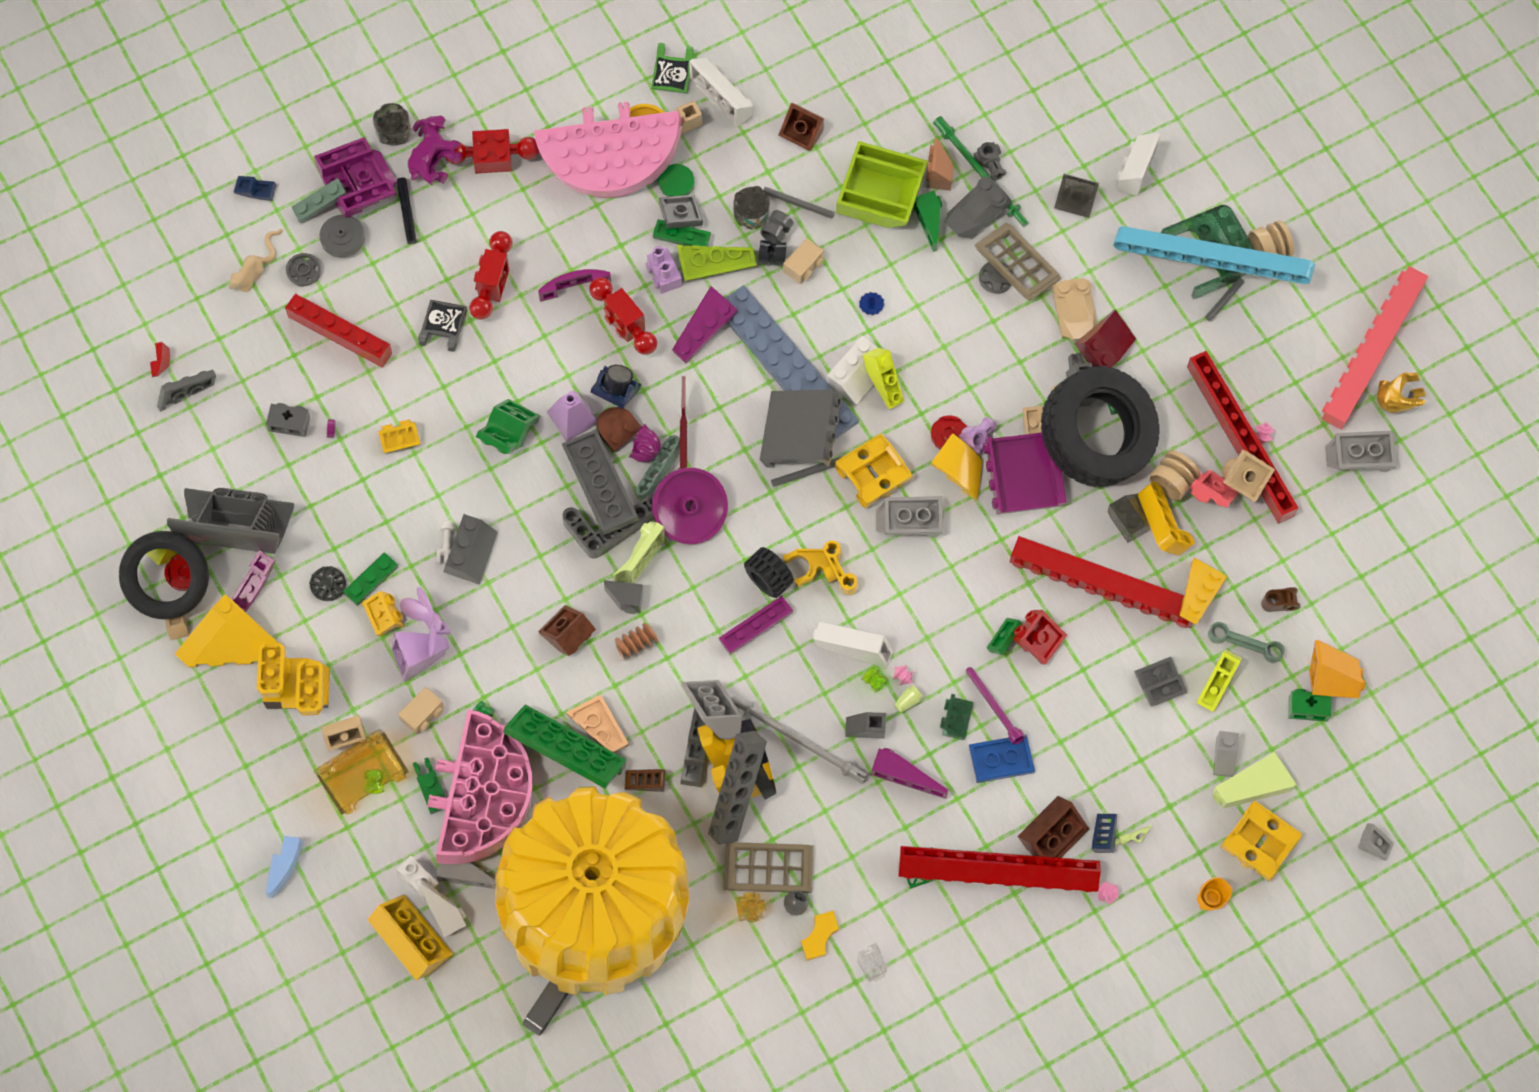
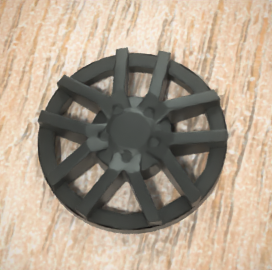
M323 566L311 575L312 577L309 582L312 594L322 601H333L339 598L346 588L344 574L333 566ZM325 570H330L329 575H325ZM342 577V580L335 581V579ZM315 578L320 580V582L313 581ZM343 584L341 590L337 585ZM313 586H319V587L314 591ZM336 589L339 593L334 595L332 590ZM321 590H323L322 595H321V596L318 595V593H319ZM329 592L332 597L325 596Z

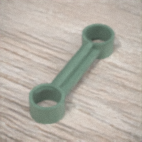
M1223 622L1213 623L1208 631V637L1213 643L1221 644L1226 641L1263 654L1264 658L1271 663L1279 662L1285 652L1284 646L1278 641H1271L1267 644L1229 631L1227 625ZM1216 627L1223 629L1225 636L1223 638H1216L1212 634V629ZM1272 646L1277 647L1281 655L1279 657L1270 656L1268 648Z

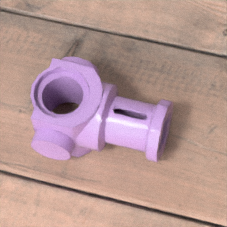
M985 417L979 426L964 428L959 437L976 454H979L983 451V443H985L987 435L996 431L997 426L991 418Z

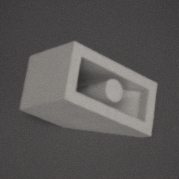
M1219 731L1215 744L1213 775L1233 777L1238 754L1239 733Z

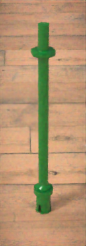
M942 116L937 117L933 124L942 133V137L952 142L981 178L990 177L955 136V129L950 127ZM1012 203L1007 208L1009 210L1007 216H1014L1022 227L1027 226L1029 222L1019 212L1021 209L1020 204L1014 206Z

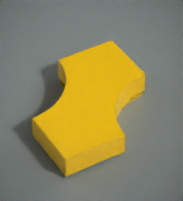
M833 910L814 916L815 926L812 933L806 939L801 940L807 961L826 956L825 945L832 934L839 931Z

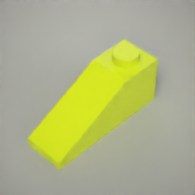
M1225 649L1196 703L1214 712L1242 658Z

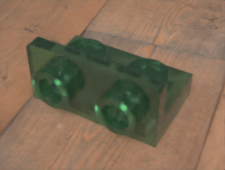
M951 694L950 699H946L944 710L947 711V715L942 717L940 728L943 729V736L965 740L974 702L955 698V694Z

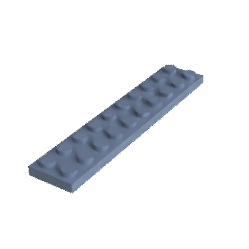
M744 285L725 298L738 310L727 324L784 391L833 390ZM842 400L841 407L838 410L839 422L835 429L836 439L859 423L858 418Z

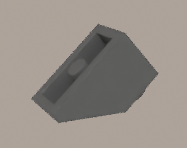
M604 580V590L621 611L628 614L640 613L643 584Z

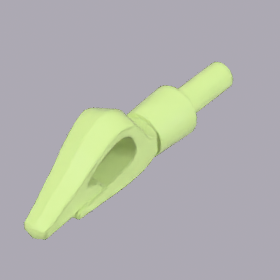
M1150 824L1129 834L1119 836V839L1115 840V845L1120 843L1123 845L1130 840L1136 843L1142 842L1152 825ZM1144 833L1140 839L1136 838L1138 834Z

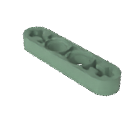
M672 435L666 439L636 487V493L642 500L654 493L657 485L667 475L680 454V438L678 436ZM665 457H668L664 463H661ZM658 472V475L652 478L653 474Z

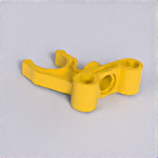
M836 541L826 542L823 549H795L783 555V560L786 564L797 558L804 559L809 564L807 574L795 579L797 587L812 582L817 575V571L821 569L828 583L837 580L844 594L854 595L858 590V582L855 575L851 573L844 574L838 562L842 552L839 543ZM835 549L836 553L830 554V550ZM847 582H850V584H853V585L849 587L848 585H845V584H846Z

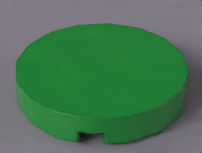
M682 164L668 165L658 178L659 188L667 197L689 195L694 188L693 172Z

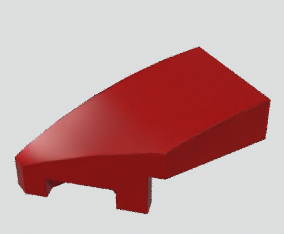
M163 342L155 343L157 360L150 362L152 377L159 376L170 365V348Z

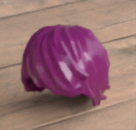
M644 424L635 435L636 439L633 440L632 454L629 455V458H633L638 462L651 461L661 448L658 436Z

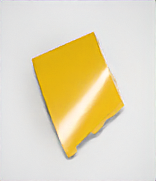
M952 434L931 462V466L947 475L946 478L961 487L962 492L975 500L978 499L983 461L964 441Z

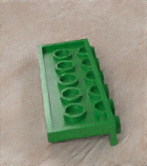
M526 704L503 730V733L604 789L607 788L617 774L621 775L626 763V759Z

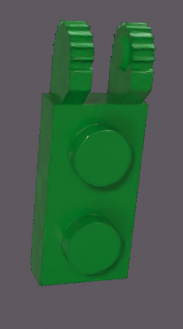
M427 757L424 758L425 766L429 771L427 774H421V769L417 762L412 764L417 774L416 778L428 805L429 795L446 797L435 770L433 771ZM428 807L430 814H434L436 812L443 810Z

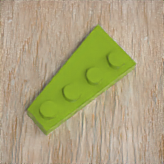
M676 245L684 282L757 266L753 247Z

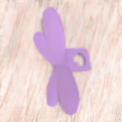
M417 587L418 600L404 598L400 602V608L407 617L424 621L430 630L428 655L432 657L435 650L436 634L450 635L451 631L446 623L441 621L439 614L433 611L424 590L421 587Z

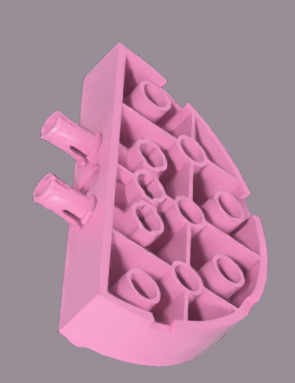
M620 102L618 103L619 119L594 122V108L588 107V110H586V107L582 108L583 124L535 130L534 135L542 158L551 172L563 184L579 193H585L593 197H620L634 193L645 185L651 184L668 167L676 153L681 137L682 126L679 111L630 117L629 102H624V106Z
M469 709L457 760L452 762L437 759L436 771L453 774L450 794L447 798L429 795L427 807L445 810L436 853V863L440 864L469 863L497 852L504 847V843L512 828H521L531 804L532 770L524 747L519 741L503 733L505 725L499 724L486 714Z

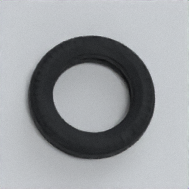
M155 531L139 537L127 548L120 562L119 583L125 598L137 611L151 618L174 619L189 613L201 602L208 587L209 569L204 554L192 540L176 532ZM155 549H169L185 559L190 569L191 580L186 593L182 597L173 601H158L143 591L138 581L137 570L141 559L146 553Z

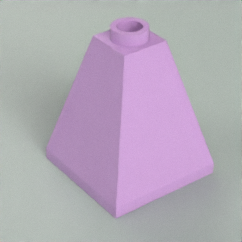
M571 391L559 398L547 411L566 442L597 424L596 417L582 396L576 391Z
M395 632L391 650L404 682L410 680L445 655L446 650L449 649L446 638L436 634L435 650L432 657H429V634Z

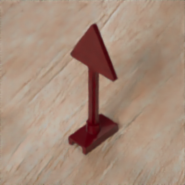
M682 376L680 468L678 469L687 468L686 376Z

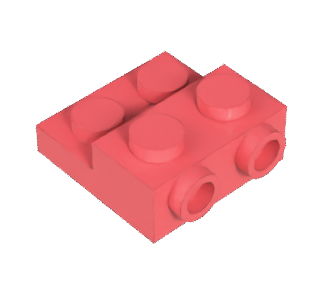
M1210 469L1205 474L1201 473L1190 487L1192 490L1191 494L1198 501L1207 504L1213 499L1217 505L1224 506L1225 508L1233 502L1239 493L1224 484V478Z

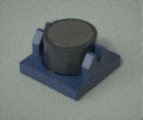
M615 364L609 367L604 366L603 370H600L597 381L592 386L590 393L624 409L640 390L641 384L633 380V373L629 368Z

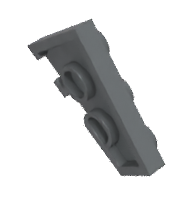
M214 370L201 371L197 375L186 376L179 381L165 383L160 389L157 403L159 411L165 410V406L172 402H175V404L181 402L188 394L195 395L213 386L216 379Z

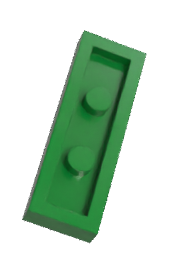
M657 219L653 232L654 239L683 246H708L711 232L692 227L667 229L665 221Z
M384 552L343 591L344 595L358 606L398 568V564Z

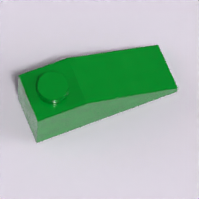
M935 191L917 196L913 206L933 252L937 251L940 212L943 206L940 196H936Z

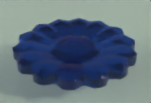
M876 292L865 293L864 296H861V300H859V308L866 315L873 316L879 314L885 306L884 299Z

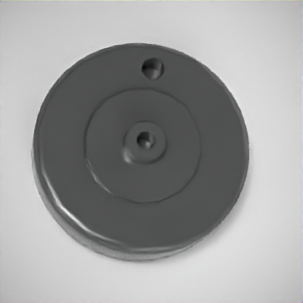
M336 215L324 222L320 229L319 238L323 249L328 254L344 258L354 255L360 250L364 243L365 235L361 223L352 216L345 218L344 215Z

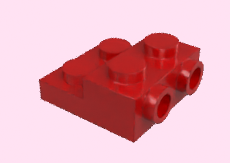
M1031 610L1025 616L1026 622L1015 629L1013 640L1025 652H1030L1042 665H1046L1067 634L1043 610Z

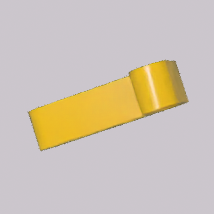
M1155 481L1149 483L1138 493V498L1156 543L1162 551L1180 556L1193 546L1195 541L1190 533L1178 529L1162 487Z

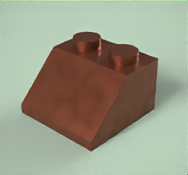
M564 605L538 632L559 652L570 656L578 650V647L584 641L591 637L596 629L583 613Z

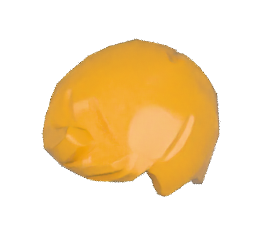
M1215 877L1209 879L1202 884L1197 895L1199 908L1213 911L1225 907L1231 898L1232 888L1222 878Z

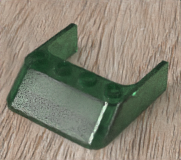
M1219 205L1163 228L1161 231L1163 234L1174 236L1191 231L1196 233L1202 241L1255 250L1233 210L1227 205ZM1216 268L1220 277L1195 286L1191 296L1193 299L1225 287L1234 283L1246 273Z

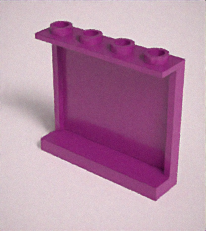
M1041 432L992 439L991 436L987 437L985 443H983V451L988 456L986 470L990 472L991 476L989 489L993 491L992 508L993 510L996 509V514L1061 507L1067 503L1062 471L1054 464L1055 462L1047 453L1048 451L1045 448Z

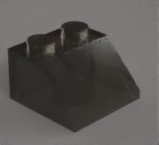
M1138 493L1125 495L1109 504L1107 514L1127 543L1151 530L1138 498Z

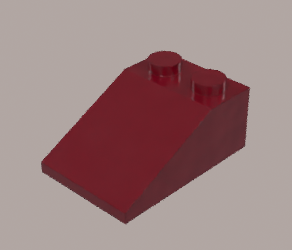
M1114 309L1080 338L1075 345L1088 363H1092V367L1107 366L1111 368L1122 358L1134 343L1136 337L1117 310Z

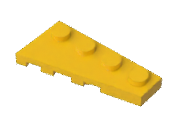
M1193 558L1180 616L1197 625L1227 576L1200 560Z

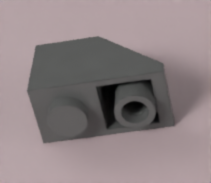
M865 712L846 717L845 737L885 738L886 713Z

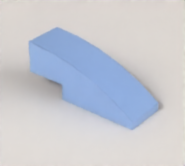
M284 836L281 855L273 854L266 889L268 898H273L291 876L300 856L303 844L301 838Z

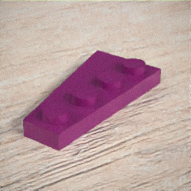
M710 286L674 345L673 353L687 364L738 312L737 308Z

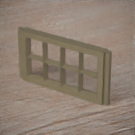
M1007 222L975 244L976 250L1029 302L1061 280L1059 273ZM1007 234L1016 241L1008 248L1000 241ZM994 243H997L1004 250L996 256L987 249ZM1018 245L1027 252L1019 259L1011 252ZM1008 254L1015 262L1005 268L998 259ZM1029 256L1038 263L1030 270L1021 263ZM1018 264L1026 273L1016 279L1009 270ZM1040 267L1049 274L1041 281L1032 274ZM1030 276L1037 284L1027 290L1020 281Z
M726 843L724 890L784 893L795 890L803 893H812L813 845ZM737 850L749 851V865H736ZM754 851H767L766 866L754 865ZM772 851L784 852V866H771ZM789 852H802L801 867L788 866ZM736 869H749L748 883H736ZM753 869H766V884H753ZM771 870H784L783 885L770 884ZM788 870L801 871V885H788Z

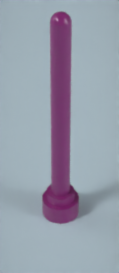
M968 667L966 673L1007 729L1008 739L1012 745L1020 743L1025 738V734L1021 729L1013 726L974 669Z

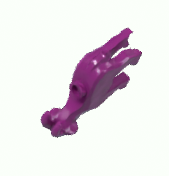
M441 115L430 116L415 122L413 131L416 132L420 128L418 136L421 137L424 133V138L412 150L411 156L408 159L411 179L416 180L422 177L431 186L433 182L444 184L449 176L446 172L441 171L437 173L434 170L441 157L447 158L456 164L462 157L461 153L454 151L461 143L457 140L446 141L439 134L441 129H445L444 123L446 121L445 117Z

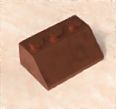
M1057 796L1017 837L1033 856L1062 858L1089 830V827L1072 802Z

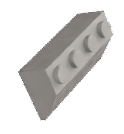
M719 680L681 682L682 688L702 721L721 739L730 740L736 738V734H739L741 731L742 715Z

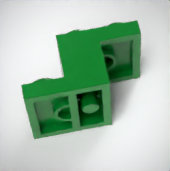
M507 399L493 407L486 426L478 430L476 438L480 439L485 445H492L497 448L500 453L510 454L523 446L530 427L539 421L540 415Z

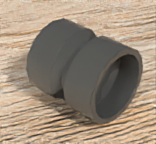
M775 210L768 219L770 222L764 224L760 234L765 240L771 241L772 244L782 242L785 238V233L789 232L794 222L786 213Z

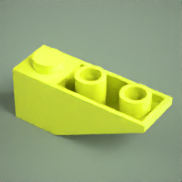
M875 348L863 354L862 357L866 371L887 408L891 409L903 403L904 399L890 350Z

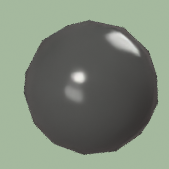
M790 891L784 898L785 910L791 915H802L808 908V898L801 891Z

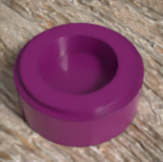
M328 419L327 438L335 437V419Z

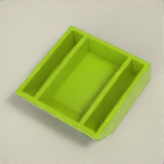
M858 141L836 203V213L886 228L907 225L928 160Z

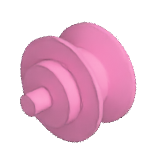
M1268 422L1257 425L1256 430L1259 432L1255 434L1260 443L1264 444V442L1272 441L1273 437L1270 434L1274 433L1275 430L1268 425Z
M907 665L900 666L899 668L897 666L894 667L896 671L894 672L893 679L898 678L900 686L913 683L911 680L913 678V671L908 672L906 670Z
M1104 882L1099 887L1098 898L1100 901H1106V903L1111 904L1119 897L1117 885Z

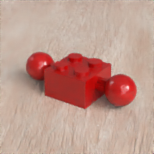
M509 129L472 131L473 146L465 147L461 143L459 147L454 149V151L462 155L457 164L462 163L466 157H473L475 174L512 172L511 155L519 154L525 160H532L540 152L533 137H523L517 144H510ZM445 158L449 163L456 164L453 161Z
M497 231L491 235L489 239L491 250L485 249L484 255H481L479 258L480 268L474 275V282H476L475 290L478 292V297H475L469 305L470 314L478 320L490 317L493 312V305L490 300L501 301L510 268L507 253L512 248L513 240L505 231Z
M603 277L594 279L589 286V292L595 300L604 301V318L609 325L613 324L617 335L621 339L624 338L627 343L634 338V348L639 354H652L656 350L658 342L653 333L645 331L644 313L623 288L612 294L613 286L608 279Z

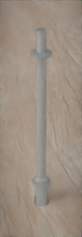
M732 696L731 700L735 706L745 711L743 717L746 718L750 714L837 766L843 772L842 775H848L860 782V784L865 781L862 777L866 778L868 773L854 766L853 762L840 760L753 708V701L748 705Z

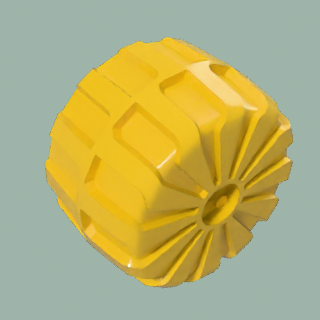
M596 786L578 787L568 798L555 802L548 796L535 804L532 818L522 828L513 827L504 843L495 881V905L505 939L510 941L515 948L520 964L533 977L540 975L558 985L559 991L572 995H578L579 992H603L605 995L624 991L625 985L642 976L650 977L663 965L671 944L678 940L689 904V882L686 862L677 845L675 831L667 820L658 815L645 812L641 798L627 792L615 793L610 796L598 794Z

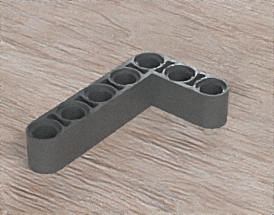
M654 493L633 506L636 513H644V517H640L639 521L629 524L628 528H620L608 533L614 535L612 539H606V535H603L601 529L595 532L580 512L573 507L563 511V524L587 556L592 559L599 558L641 529L644 523L648 524L654 519L651 505ZM570 516L576 517L574 521L567 520ZM580 531H587L586 535L581 536L578 534ZM591 545L599 546L596 550L589 548Z
M549 981L525 1017L522 1025L540 1036L569 993L559 991L558 985Z

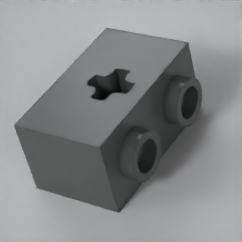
M271 403L266 426L269 432L306 437L310 414L308 409L302 406L290 407L284 403Z

